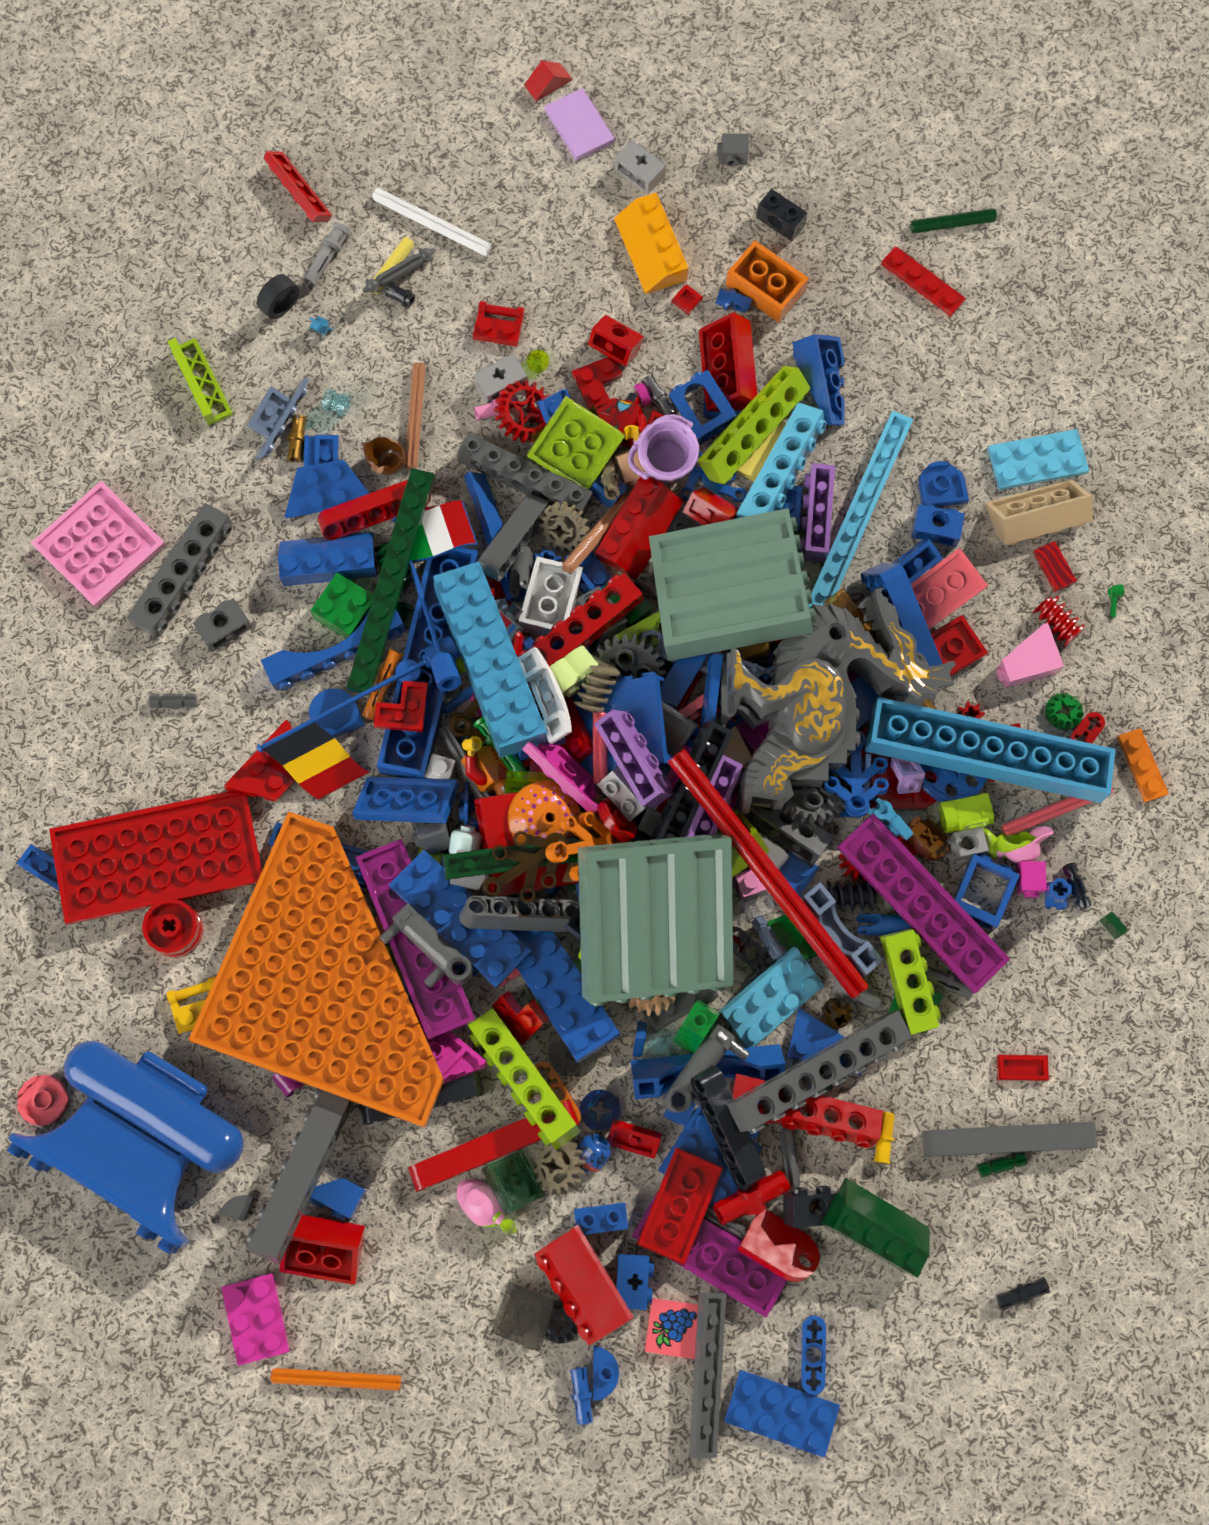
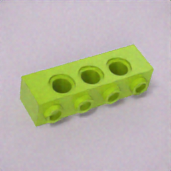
M904 929L880 936L898 1008L910 1034L913 1035L940 1027L938 1020L941 1019L937 1005L933 1004L932 996L934 995L932 983L927 981L925 972L928 971L925 958L921 957L919 952L921 940L918 933H914L913 929ZM904 950H908L910 953V959L906 963H902L900 955ZM911 974H914L917 978V982L913 987L907 985V978ZM921 998L923 1007L921 1010L915 1011L913 1008L914 1001Z

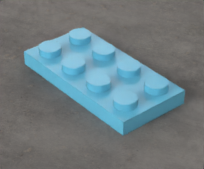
M1077 429L989 445L987 448L999 490L1088 474L1089 472Z
M792 947L782 958L778 959L720 1009L719 1012L747 1048L754 1047L818 992L824 984L799 950Z

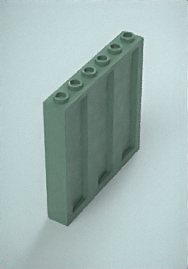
M789 508L649 536L664 647L668 661L813 633L812 623L816 622L814 608L809 609L808 604L813 602L810 589L805 590V586L809 585L806 571H801V567H805L802 552H797V549H801L799 534L794 535V531H798L795 517H790Z
M720 833L578 847L582 997L591 1005L602 1006L607 1001L626 1003L631 998L650 1000L655 995L674 997L680 992L698 994L704 989L722 991L725 987L733 986L732 854L730 837Z

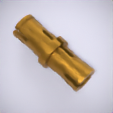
M297 415L292 416L291 431L287 436L289 447L286 460L289 462H294V458L296 463H300L302 460L307 420L303 415H299V419H297Z

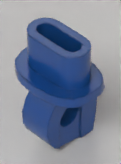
M721 288L715 304L724 307V311H727L728 307L745 313L749 309L752 299L736 293V289L731 288L729 291Z

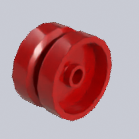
M176 899L161 900L151 906L144 915L142 923L143 937L148 945L162 955L172 958L187 956L193 952L200 944L204 932L202 920L197 912L183 901ZM175 926L176 929L172 932L171 929Z

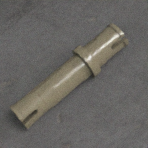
M615 451L602 469L603 474L601 475L604 495L609 500L616 499V496L620 494L618 488L620 477L616 471Z

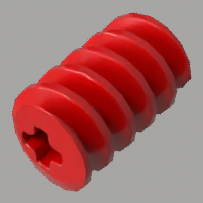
M1049 597L1035 608L1033 614L1041 612L1038 619L1040 621L1048 619L1046 623H1048L1049 627L1054 626L1051 631L1052 635L1060 633L1057 640L1059 642L1067 640L1064 645L1066 647L1082 633L1085 624L1076 626L1079 617L1069 618L1072 610L1063 611L1066 603L1057 605L1056 603L1060 597Z

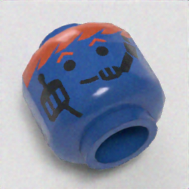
M598 1134L584 1136L575 1149L582 1150L583 1152L579 1158L580 1160H585V1164L581 1165V1169L585 1173H589V1171L594 1173L600 1172L611 1156L610 1144Z

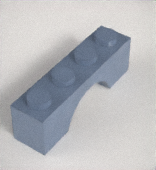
M821 882L810 888L800 897L862 977L869 974L883 961L882 957L868 940H862L854 936L841 923L835 909L836 901Z

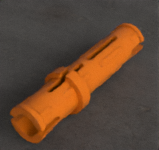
M389 649L383 667L378 670L379 676L375 685L384 681L385 677L388 679L396 675V667L404 654L394 649ZM391 683L372 692L361 715L374 720L376 702L383 703Z

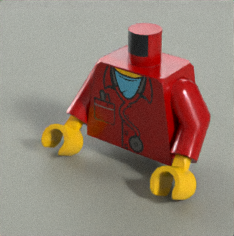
M629 393L625 401L612 398L607 404L597 409L602 420L624 433L625 437L619 445L630 449L634 444L633 441H637L639 434L647 426L646 417L638 405L641 399L634 393Z

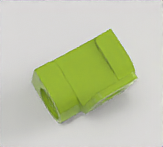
M988 793L941 802L937 807L942 829L946 834L984 828L986 825L994 823V813Z

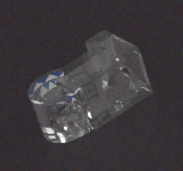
M767 890L732 903V921L734 926L754 920L757 917L777 914L771 894Z

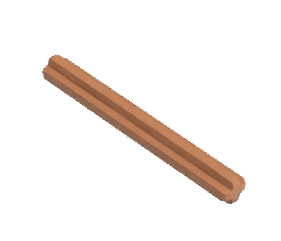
M415 362L412 367L405 453L407 458L405 468L411 470V468L417 469L425 379V364Z
M622 494L562 563V570L564 572L572 574L606 535L628 498L626 494Z

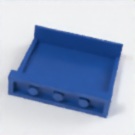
M647 672L641 674V678L634 679L633 676L621 677L620 682H616L615 685H607L611 688L612 693L604 694L608 701L607 703H600L604 707L603 712L607 714L612 709L628 712L635 721L634 727L637 732L641 733L646 739L647 749L657 758L659 762L658 767L669 766L667 761L674 755L667 754L660 682H665L666 679L657 676L656 672ZM579 686V692H586L582 686ZM577 694L571 697L573 702L582 701ZM576 706L593 741V713ZM607 747L609 774L618 764ZM593 752L580 763L592 776Z

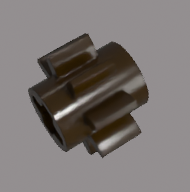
M842 997L838 999L831 998L821 1007L824 1013L821 1015V1018L825 1025L829 1024L832 1029L843 1028L852 1019L850 1012L853 1009L848 1002L843 1001Z

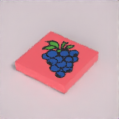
M652 1298L645 1352L695 1359L698 1305Z

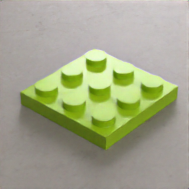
M565 396L527 453V457L554 474L589 490L625 435Z

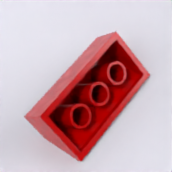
M732 312L699 329L702 373L706 370L709 371L724 396H727L725 398L733 410L742 411L757 395L751 321ZM704 388L706 411L720 412Z
M640 477L597 548L596 557L598 560L636 580L652 557L649 536L666 533L683 505V501L663 483L652 477H649L647 480Z
M578 1225L534 1253L539 1268L545 1272L552 1290L560 1297L564 1304L565 1312L573 1319L580 1337L586 1341L588 1346L634 1318Z

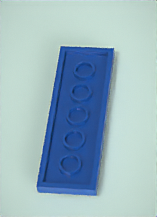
M425 850L389 884V887L403 901L408 903L418 914H421L455 949L468 958L471 965L496 989L531 954V950L510 930L472 929L465 927L460 922L459 914L468 898L473 895L464 887L450 884V880H445L443 867Z
M511 930L531 950V954L517 967V970L577 1063L621 1036L604 1008L591 1005L582 997V975L554 932Z

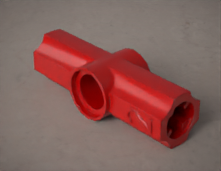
M779 1170L763 1178L747 1190L743 1191L738 1188V1192L718 1201L713 1206L714 1213L723 1226L745 1214L757 1215L764 1211L766 1203L783 1195L785 1192H789L791 1189L789 1181L786 1179L785 1174Z

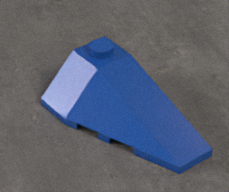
M813 334L792 342L796 365L810 386V392L819 409L823 410L827 424L829 426L845 425L844 398L839 394V388L844 386V378L839 376V367L844 366V355L840 337Z

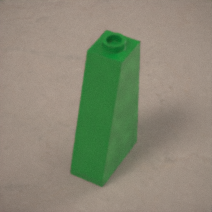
M699 999L685 1018L672 1042L690 1054L695 1053L720 1015V1012Z

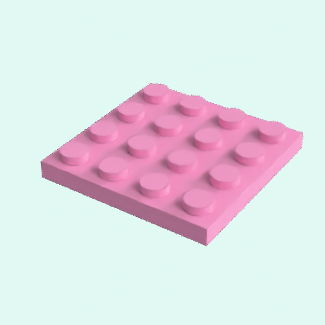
M102 481L31 542L33 547L95 608L102 604L166 546L165 542Z

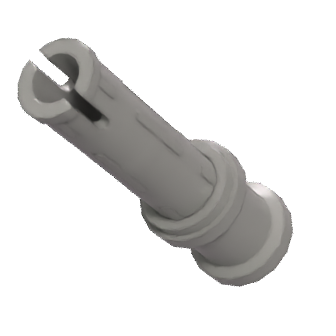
M340 222L333 223V229L329 236L323 239L322 249L302 278L306 284L312 287L316 286L334 254L342 250L341 245L346 237L351 235L349 228Z

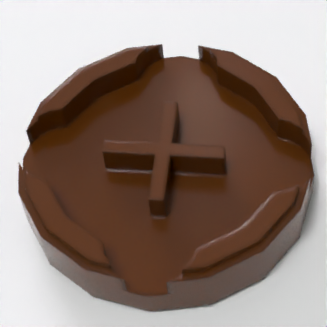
M922 817L912 819L907 824L914 833L907 839L912 848L928 860L939 861L943 859L950 850V844L947 845L946 843L948 839L946 833L932 820L926 819L924 821L921 819Z

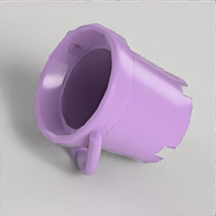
M671 414L664 415L650 425L648 424L639 434L637 441H633L634 444L628 455L630 469L645 480L652 477L667 485L683 478L692 471L699 455V444L696 435L691 430L693 423L682 416ZM636 450L645 472L638 469L634 464L633 459Z

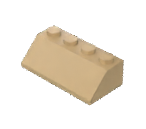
M1072 479L985 503L996 535L1005 545H1014L1025 539H1036L1047 533H1058L1069 527H1081L1085 523L1093 521L1092 495Z

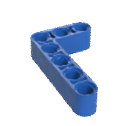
M881 563L860 573L862 582L867 585L865 588L870 592L880 587L884 588L881 592L882 595L887 597L888 602L895 607L901 628L910 632L915 637L916 652L924 655L928 666L943 664L904 568L900 564Z

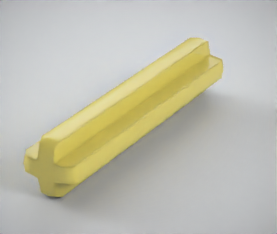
M404 237L373 279H376L379 274L402 262L414 247L413 241L408 237ZM384 286L379 287L380 291L378 293L375 292V294H379Z

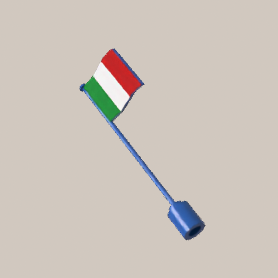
M462 500L444 503L425 511L409 564L437 654L431 659L430 665L438 689L444 692L458 688L461 684V678L454 656L441 651L414 562L436 558L460 547L478 545ZM397 516L393 518V523H395Z

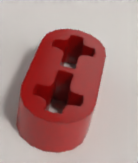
M1098 712L1088 713L1068 739L1076 740L1075 738L1078 739L1084 734L1086 737L1083 742L1092 744L1105 727L1104 717ZM1096 719L1098 727L1095 726L1089 731L1087 728L1091 723L1090 721Z

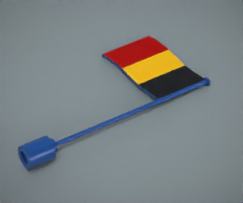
M450 636L438 641L442 652L452 654L455 660L460 658V654ZM432 644L423 649L425 654L421 656L423 659L421 662L262 745L257 744V751H265L283 765L296 782L317 799L369 773L370 771L353 760L334 736L316 722L423 665L430 668V661L437 654L435 645Z

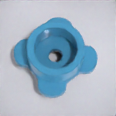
M319 316L316 319L309 317V320L312 321L309 328L325 336L328 330H333L328 326L329 321Z

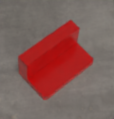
M701 487L692 492L683 513L702 525L732 520L737 516L739 508L707 488Z

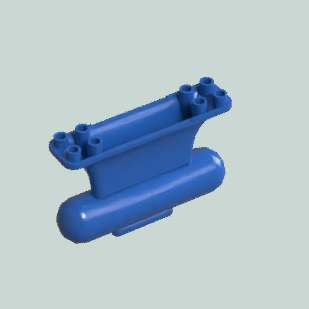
M95 1040L84 1041L76 1045L66 1057L64 1074L72 1087L88 1097L66 1122L48 1133L37 1136L11 1133L8 1137L11 1144L6 1151L17 1158L23 1157L28 1159L30 1154L33 1155L28 1165L40 1172L43 1170L48 1173L52 1167L60 1170L140 1223L135 1232L146 1240H155L159 1235L162 1239L157 1247L168 1254H176L179 1248H186L190 1242L178 1228L174 1213L176 1193L185 1169L190 1161L212 1173H221L232 1168L243 1152L244 1140L241 1131L235 1125L200 1104L207 1094V1087L156 1054L147 1051L135 1064L110 1047Z

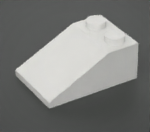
M536 557L522 607L523 613L519 618V625L524 629L523 632L537 636L543 635L545 637L552 631L551 628L555 623L560 620L565 621L571 616L570 612L574 609L583 570L582 567H577L572 574H568L562 570V562Z

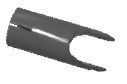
M526 546L511 566L509 592L514 597L519 596L520 588L527 589L529 586L534 560V551L530 547Z

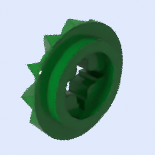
M1067 692L1057 693L1048 700L1045 706V715L1049 723L1055 728L1070 730L1081 722L1084 715L1083 704L1077 700L1076 696L1069 695ZM1062 705L1065 708H1073L1068 713V716L1065 713L1056 714L1062 709Z

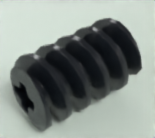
M826 881L825 888L835 899V908L836 905H839L841 912H844L846 905H849L851 912H854L856 905H859L861 912H864L866 905H869L871 912H874L877 904V891L868 881L864 882L863 887L860 881H855L853 887L850 881H845L843 888L840 881H835L833 887L830 881Z

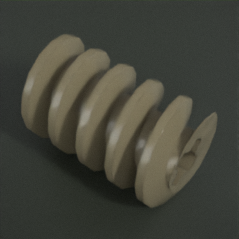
M597 659L594 660L598 663V666H589L594 674L585 675L590 683L581 684L586 692L577 693L582 701L573 702L576 706L591 713L603 712L604 707L600 703H607L608 701L604 694L612 693L611 688L607 685L616 684V681L611 676L620 675V672L615 667Z

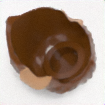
M381 436L363 444L367 464L373 472L394 475L405 467L407 458L404 446L400 445L398 441H394L390 437Z

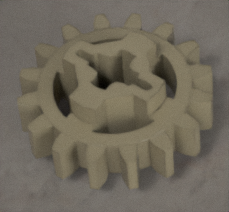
M564 501L560 506L559 502H555L552 506L549 505L540 515L542 521L538 526L543 528L540 535H546L545 543H553L552 549L559 546L561 552H564L566 549L572 552L590 530L589 527L584 526L588 519L581 517L583 511H575L576 505L573 504L571 507H568L567 502Z
M569 1141L557 1150L551 1144L546 1146L543 1143L545 1149H538L537 1152L540 1157L533 1161L538 1164V1168L533 1170V1173L539 1174V1177L535 1180L536 1183H543L541 1189L549 1191V1194L567 1195V1191H575L574 1184H581V1180L578 1178L579 1174H585V1171L581 1169V1165L585 1164V1160H580L579 1158L583 1153L582 1150H575L577 1144Z

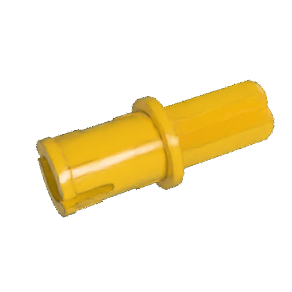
M883 1112L880 1140L876 1143L874 1162L890 1164L892 1141H895V1138H892L895 1120L893 1113Z

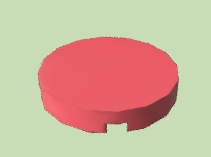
M50 1075L32 1077L23 1084L17 1097L18 1112L22 1118L30 1124L39 1126L54 1124L62 1118L69 1103L68 1089L64 1083Z

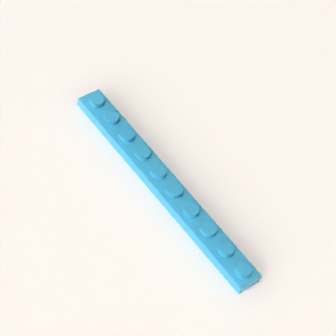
M892 410L811 593L813 603L808 604L809 608L813 604L826 607L829 604H833L913 422L912 418Z

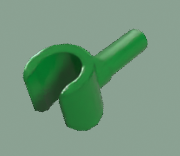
M1122 584L1113 585L1108 589V596L1111 602L1110 617L1116 618L1117 598L1124 597V586Z

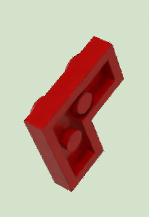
M605 357L572 371L574 381L587 408L595 405L596 409H599L607 404L610 398L603 384L622 377L617 361L610 357Z
M403 681L401 704L376 702L374 728L423 732L428 683Z
M509 991L502 994L492 1005L497 1015L503 1020L513 1037L521 1045L528 1042L549 1020L535 1000L529 1002L522 1009Z

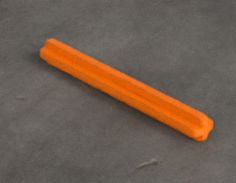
M274 1368L271 1371L270 1377L271 1382L277 1384L398 1391L401 1387V1376Z

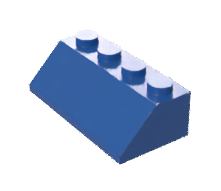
M373 532L349 534L335 540L320 537L281 541L278 550L279 577L283 586L330 582L336 573L348 580L377 577Z

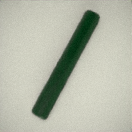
M995 208L911 220L910 230L911 233H921L995 222L997 212Z

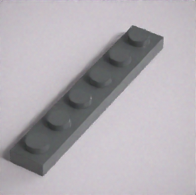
M699 1292L689 1457L717 1458L726 1311L725 1293Z

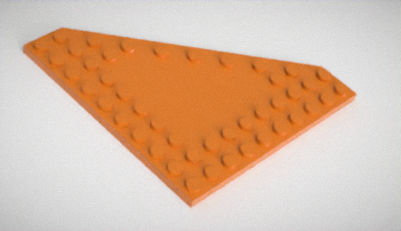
M288 811L188 1040L205 1048L426 1128L444 1081L387 947L380 939V931L334 827Z

